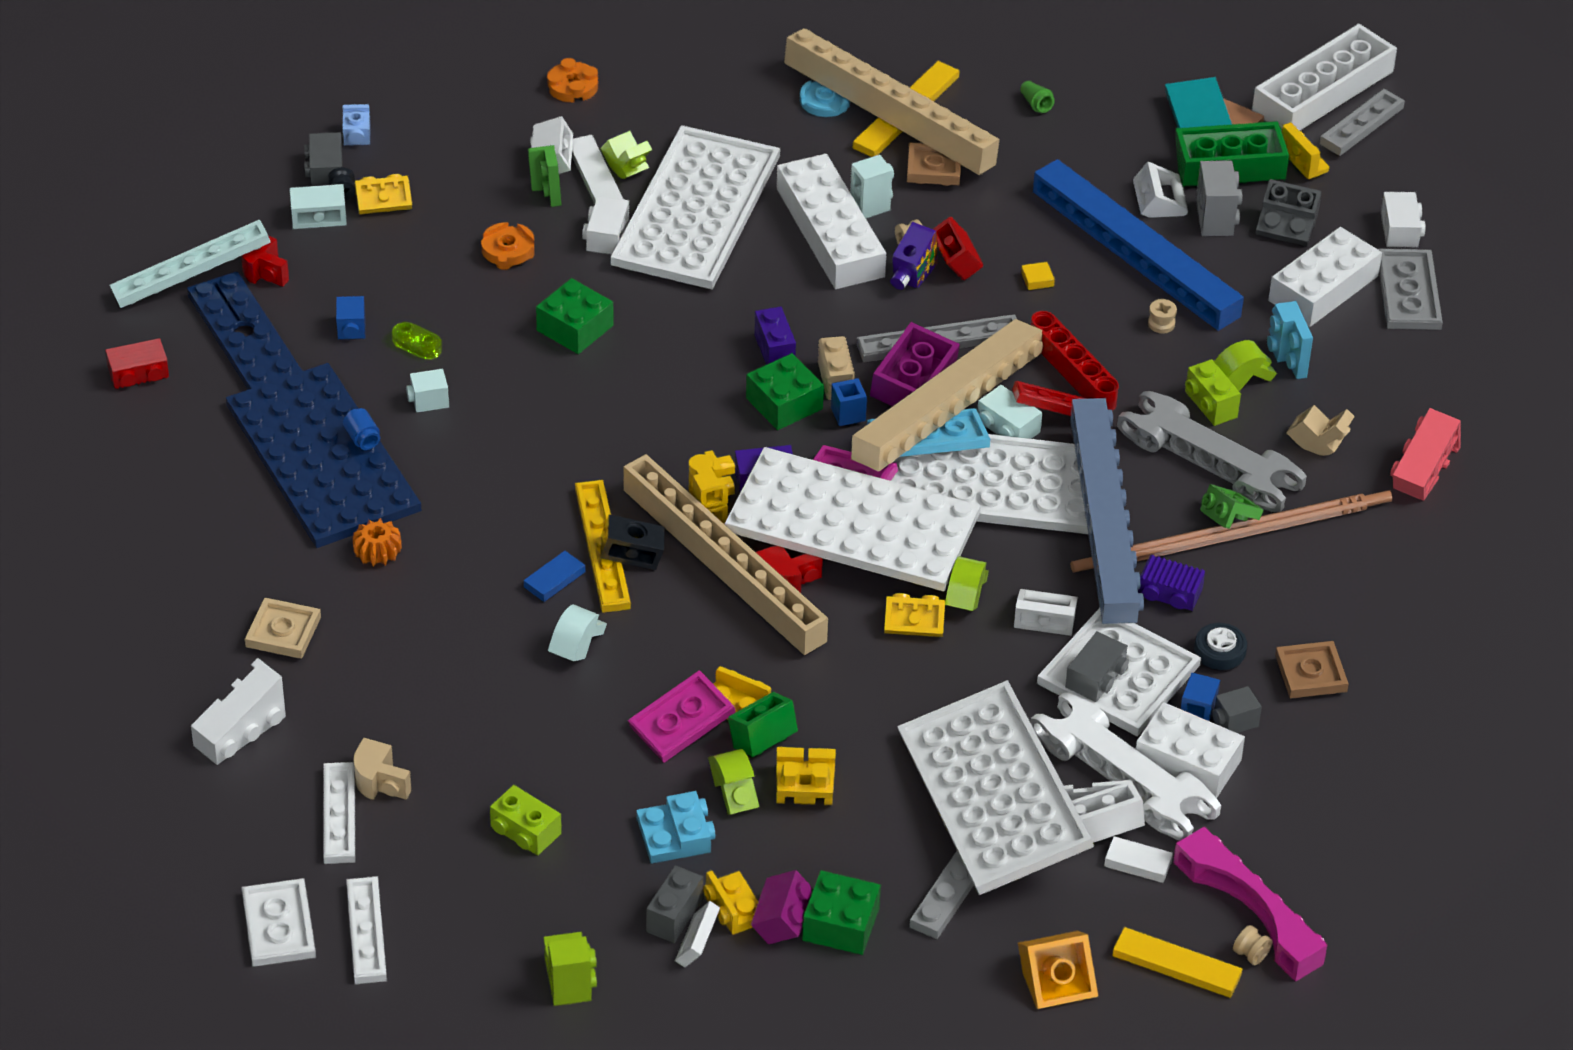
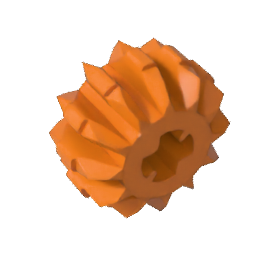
M381 518L377 522H372L368 519L367 525L359 524L357 531L354 532L352 537L356 557H359L363 564L371 562L373 567L377 563H382L386 566L388 560L395 561L397 554L400 553L402 548L399 529L395 528L391 521L383 523Z

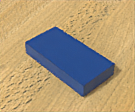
M563 551L523 580L524 588L545 602L585 573V564L568 552Z

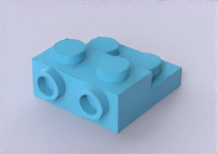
M1296 301L1275 304L1272 309L1273 316L1270 317V336L1267 337L1268 349L1274 353L1277 362L1286 361L1288 368L1293 370L1296 379L1307 378L1313 336Z
M696 791L666 796V805L637 810V821L651 864L711 853V840L715 839V829L712 821L706 822L705 817L708 816L705 798L699 799Z

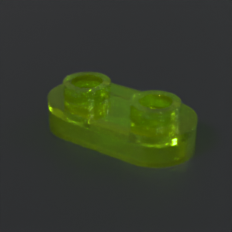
M402 322L395 325L392 329L394 345L422 359H434L442 352L440 336L416 324Z

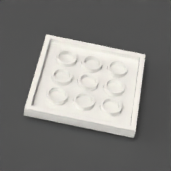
M1099 608L1038 675L1037 684L1059 696L1064 692L1072 693L1090 701L1106 714L1109 722L1138 737L1150 723L1162 703H1167L1188 680L1191 673H1194L1200 666L1201 657L1135 623L1102 624ZM1096 631L1128 645L1126 658L1129 659L1126 671L1122 675H1117L1111 690L1107 694L1103 693L1097 702L1065 688L1067 667Z

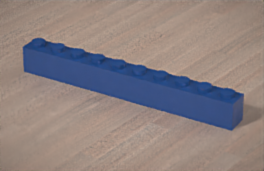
M1057 159L1034 172L1033 193L1217 331L1241 317L1244 297L1239 292L1232 289L1219 277L1213 275L1200 263L1190 258L1181 249L1174 246L1143 221H1140L1089 181L1074 172L1070 167Z

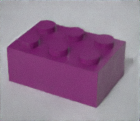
M910 322L873 373L870 396L888 405H896L956 362L960 344Z

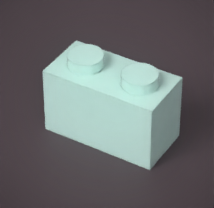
M881 155L852 163L850 193L865 218L890 211L891 199L893 198L891 187L894 171L889 163L887 164Z
M343 184L290 188L293 229L346 225Z
M1003 385L998 386L978 400V414L984 427L997 435L1032 439L1040 433L1042 412L1033 406L1017 403L1013 392Z

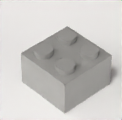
M1200 161L1196 206L1202 236H1233L1235 225H1239L1240 214L1237 205L1242 204V190L1237 189L1239 186V173L1234 171L1232 161Z

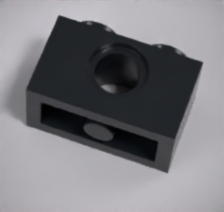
M609 514L601 534L600 558L656 570L664 551L665 527Z

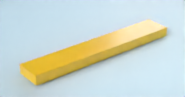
M937 61L910 89L928 97L934 102L959 78V70ZM878 117L853 141V149L870 157L877 156L903 131Z
M603 480L575 483L576 497L601 611L604 613L631 609V602L622 563L600 558L601 534L608 515H611Z

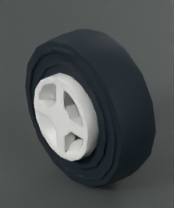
M1212 623L1204 626L1197 633L1194 651L1197 656L1201 657L1200 662L1207 667L1217 670L1233 669L1240 665L1246 657L1247 640L1244 633L1233 625Z

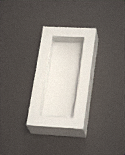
M1113 837L1105 858L1104 867L1164 883L1172 862L1173 853Z
M711 901L693 915L675 959L683 967H687L702 954L720 909Z

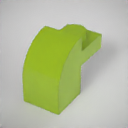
M630 131L607 140L600 148L610 168L622 179L649 168L645 157L652 149L648 141L637 145Z
M1250 340L1232 344L1214 361L1238 391L1244 387L1253 375L1271 381L1277 374L1270 365L1272 363L1271 359L1262 353L1254 341Z
M957 557L951 573L945 605L971 611L978 607L982 585L987 582L989 572L985 570L987 562Z
M743 749L708 757L715 787L721 786L728 815L759 807L752 777H755Z

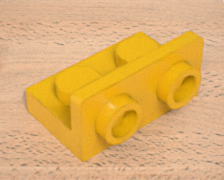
M1292 122L1282 125V135L1289 153V160L1307 179H1311L1329 172V166L1320 157V151L1304 136L1303 132L1299 131Z
M392 174L386 178L364 177L360 181H355V194L357 196L359 214L412 209L408 176Z
M903 593L893 594V597L887 596L884 633L943 637L945 600H939V597L933 595L922 596V599L910 598V595Z
M721 666L716 670V680L713 685L733 704L736 712L771 693V687L760 681L753 680Z
M712 870L706 872V885H703V892L708 902L711 901L720 907L717 914L722 925L726 924L732 935L753 928L751 922L758 905V900L741 872L738 871L718 879Z

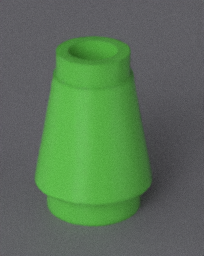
M1026 81L1021 85L1020 92L1034 111L1045 113L1053 107L1055 99L1051 90L1031 81Z

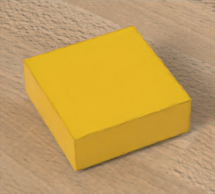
M1048 262L1021 266V274L1028 290L1054 287L1055 279Z

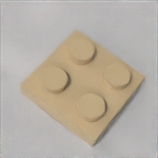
M264 598L245 638V645L252 649L302 659L321 618V611L318 608Z

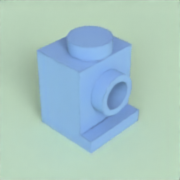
M369 104L343 105L344 145H370Z

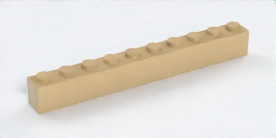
M805 28L787 37L785 64L955 162L961 163L962 166L978 175L996 165L1000 139L989 134V132L982 130L968 120L961 118L947 108L931 101L928 97L917 93L908 86L901 84L889 75L880 72L868 63L857 59L850 53L843 51Z
M1014 319L852 435L851 459L874 470H882L936 429L942 427L966 407L976 402L977 399L991 391L1003 380H1006L1029 361L1039 356L1043 348L1042 330Z
M647 454L624 466V491L803 655L808 654L827 642L828 617Z

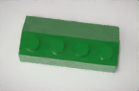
M1278 121L1176 128L1175 130L1178 171L1183 186L1198 185L1200 161H1232L1234 171L1239 173V182L1286 179L1289 153Z

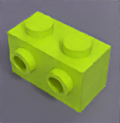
M1211 359L1188 367L1185 392L1209 421L1216 426L1238 418L1241 393L1216 363Z
M515 785L509 788L490 806L491 827L498 834L507 836L522 849H528L537 856L561 835V813Z

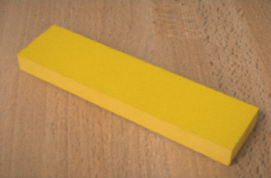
M1124 927L1113 949V956L1229 998L1232 997L1242 975V968Z

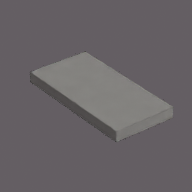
M1378 249L1382 252L1379 273L1387 329L1441 330L1443 322L1432 250Z

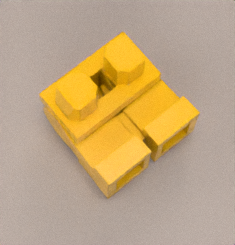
M713 450L706 451L704 454H698L689 459V493L725 525L728 518V496L735 494V486L731 476H722L734 474L735 464L730 455L716 458Z
M777 747L776 803L785 804V797H794V804L815 805V798H824V805H832L836 749L809 748L808 761H804V748Z

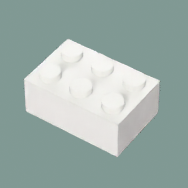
M1163 702L1137 740L1136 750L1173 777L1178 776L1182 772L1192 774L1217 798L1241 762L1245 736Z

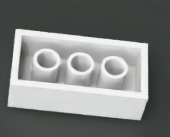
M1339 227L1272 276L1268 301L1274 305L1296 301L1307 325L1311 327L1378 277L1382 252L1342 227Z

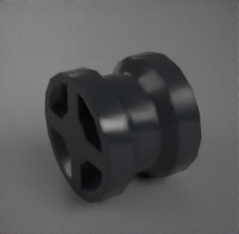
M345 167L333 169L329 174V184H343L345 201L355 195V174L353 171Z

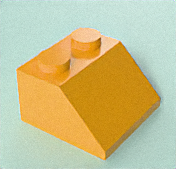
M1074 931L1018 943L1023 975L1037 1009L1098 997L1088 934Z

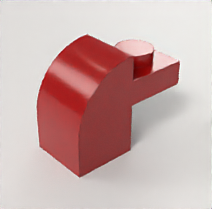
M268 236L271 243L241 255L243 274L251 283L255 284L262 278L284 287L289 281L288 262L278 257L276 238Z
M777 545L755 552L800 593L802 584L822 578L823 558L804 554L791 559L785 548Z

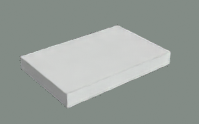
M304 878L242 887L253 967L316 958Z

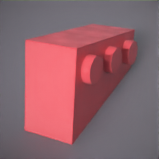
M1429 408L1425 417L1421 416L1415 427L1416 434L1413 439L1409 438L1403 448L1404 455L1401 461L1394 463L1390 476L1393 477L1394 489L1423 501L1439 480L1438 474L1441 468L1446 469L1450 464V460L1447 457L1451 451L1457 453L1461 448V420Z

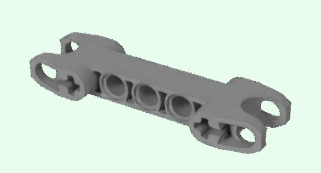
M1144 391L1139 396L1138 406L1146 415L1122 412L1118 416L1117 427L1137 446L1149 452H1157L1161 447H1164L1232 483L1233 491L1241 493L1264 510L1281 512L1284 509L1286 497L1278 488L1282 487L1292 491H1301L1305 487L1307 476L1287 457L1273 450H1266L1262 455H1259L1189 419L1190 412L1188 408L1169 396L1152 391ZM1147 399L1155 404V408L1148 403ZM1126 421L1134 425L1137 430L1130 428ZM1286 473L1294 475L1298 482L1291 479ZM1268 495L1273 497L1277 504L1271 502L1268 499Z

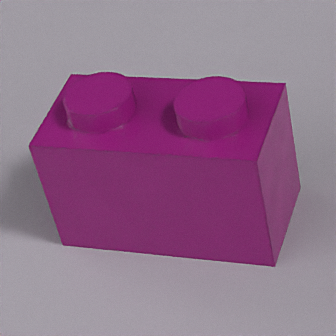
M797 870L767 877L751 926L768 944L798 937L803 924V917L814 889Z

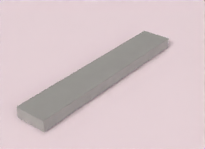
M1014 314L924 328L959 343L960 349L980 345L1017 318ZM905 330L857 337V347L863 363L884 360Z

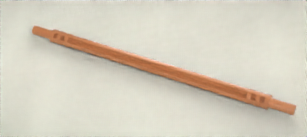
M1389 490L1366 496L1363 493L1264 515L1261 516L1260 520L1251 518L1247 521L1233 522L1230 529L1220 525L1135 544L1131 547V551H1136L1137 561L1149 559V556L1152 554L1155 557L1364 511L1369 506L1391 502L1392 494ZM1092 557L1071 561L1072 572L1093 569Z

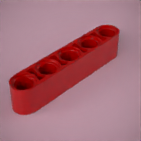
M1047 311L1034 313L1031 317V326L1042 330L1043 348L1041 354L1083 398H1106L1107 409L1115 410L1119 388L1117 380L1052 313Z

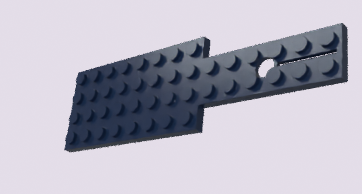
M238 271L187 288L188 297L248 389L226 397V405L316 548L353 536L359 524L367 525L368 519L372 522H377L381 518L383 523H387L422 511L421 502L382 443L379 442L372 449L363 450L355 445L343 427V420L346 414L353 409L359 408L330 364L325 363L302 371ZM240 326H251L254 328V333L249 336H244L243 333L234 331Z

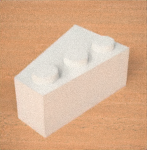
M259 658L251 664L254 669L243 681L237 678L231 684L234 690L223 701L217 699L191 725L193 746L216 765L226 758L232 757L239 749L249 742L255 741L259 735L272 726L279 724L286 717L282 676Z
M1131 780L1092 783V788L1073 789V785L1064 786L1092 842L1145 825L1143 800Z

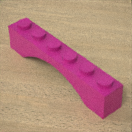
M1203 827L1176 843L1173 863L1193 882L1225 891L1253 910L1263 922L1272 939L1275 962L1295 982L1324 965L1327 944L1319 934L1314 933L1304 923L1300 915L1288 908L1281 897L1274 894L1258 875L1253 874L1237 855L1232 854L1223 845L1219 837Z

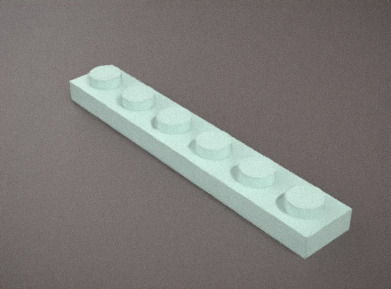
M259 219L111 284L110 287L120 308L147 296L159 293L163 289L177 283L184 282L202 272L209 271L227 261L234 260L243 254L259 249L271 243Z

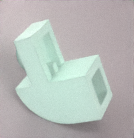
M573 604L560 617L548 651L572 661L585 659L592 637L603 635L607 623L598 620L599 614Z

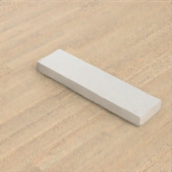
M588 135L574 138L572 158L594 204L597 196L623 199L593 136Z
M354 762L324 763V864L355 863Z
M378 877L346 879L355 984L387 981Z

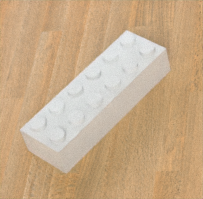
M1357 24L1255 87L1252 111L1263 115L1266 122L1278 121L1281 132L1282 125L1290 122L1300 131L1392 73L1397 48L1367 28Z
M827 153L777 165V190L833 287L839 289L884 278L886 252Z

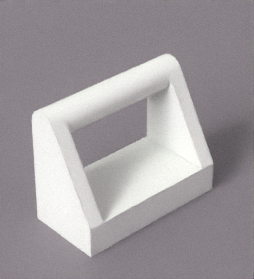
M1147 162L1133 179L1140 213L1149 218L1185 216L1188 213V208L1179 174ZM1161 185H1171L1174 200L1163 196Z
M1020 589L1015 609L1014 628L1072 636L1078 597Z

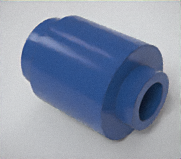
M362 408L353 409L346 414L343 420V427L355 445L363 450L374 448L380 442V430L367 410Z

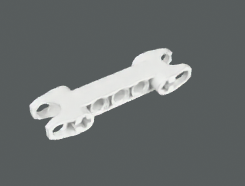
M1064 692L1058 697L1059 703L1057 706L1065 717L1064 719H1053L1044 714H1035L1031 718L1030 723L1040 742L1057 758L1067 761L1075 755L1110 781L1131 780L1143 800L1144 820L1160 833L1180 841L1191 835L1194 829L1185 814H1197L1205 819L1212 820L1220 815L1221 804L1199 779L1188 772H1182L1178 776L1173 777L1109 731L1108 717L1090 701L1072 693Z

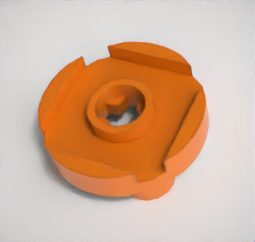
M565 58L561 61V64L553 67L547 75V85L550 94L564 102H574V98L583 97V101L594 96L598 90V70L585 63L576 62L572 58Z
M508 222L492 225L483 233V239L481 240L482 254L488 261L496 264L499 269H510L512 266L521 264L534 257V235L529 228L521 224H517V227L509 226Z

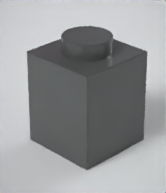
M1249 686L1217 695L1215 708L1212 710V717L1216 725L1239 733L1259 727L1262 706Z

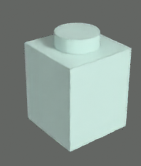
M443 369L410 374L411 385L406 386L408 402L414 403L416 413L449 408L448 385Z

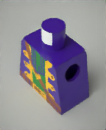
M915 222L910 224L892 257L893 276L890 282L895 288L902 290L906 285L914 288L920 287L938 264L936 230Z

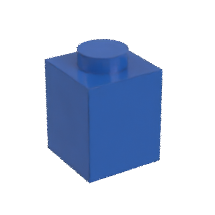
M364 296L336 297L338 339H365Z
M859 379L832 383L831 409L838 425L843 426L866 421L867 396Z
M1191 673L1182 697L1181 710L1210 722L1212 710L1215 708L1216 696L1219 693L1220 680Z

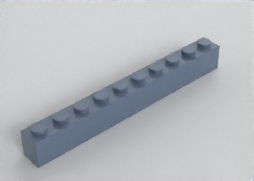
M1106 398L1072 399L1070 421L1102 624L1137 623L1138 612L1144 609L1143 593H1138L1137 590L1140 589L1139 572H1134V568L1137 566L1136 551H1131V547H1133V532L1127 529L1130 525L1129 510H1124V506H1126V490L1120 487L1123 485L1122 469H1117L1120 455L1119 449H1114V446H1116V430L1110 427L1113 426V412L1107 409Z

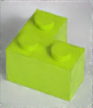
M581 932L544 937V957L554 1006L592 1001L591 988L597 987L594 969L596 967V956L594 948L590 949V944H587L586 936L582 937Z

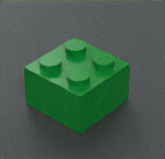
M571 278L536 306L537 331L571 351L580 354L614 326L613 301Z
M791 353L746 374V399L778 431L822 410L824 385Z
M821 870L803 917V941L863 955L879 911L881 884Z

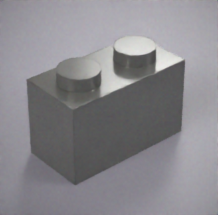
M341 132L309 134V144L304 145L305 160H310V162H305V178L311 177V186L330 185V172L335 168L343 167Z
M1096 631L1067 667L1065 688L1097 702L1103 693L1107 694L1111 690L1117 675H1122L1126 671L1129 659L1126 658L1128 645Z
M674 866L647 907V933L675 944L703 901V876L679 866Z

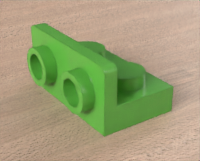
M554 145L529 148L528 157L532 191L543 190L544 197L549 196L551 207L561 206L559 169Z
M1212 484L1209 485L1207 492L1204 494L1200 508L1204 514L1227 529H1230L1234 517L1243 521H1247L1248 518L1260 520L1263 513L1262 508L1241 493Z

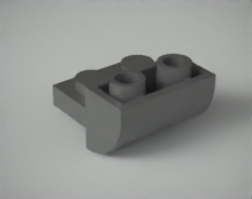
M1270 179L1263 200V208L1256 228V235L1308 247L1318 216L1321 191Z

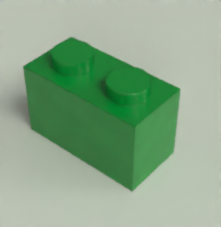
M774 691L728 717L733 748L737 750L743 749L747 755L752 757L762 754L764 750L776 743L783 742L787 737L798 731L793 700Z

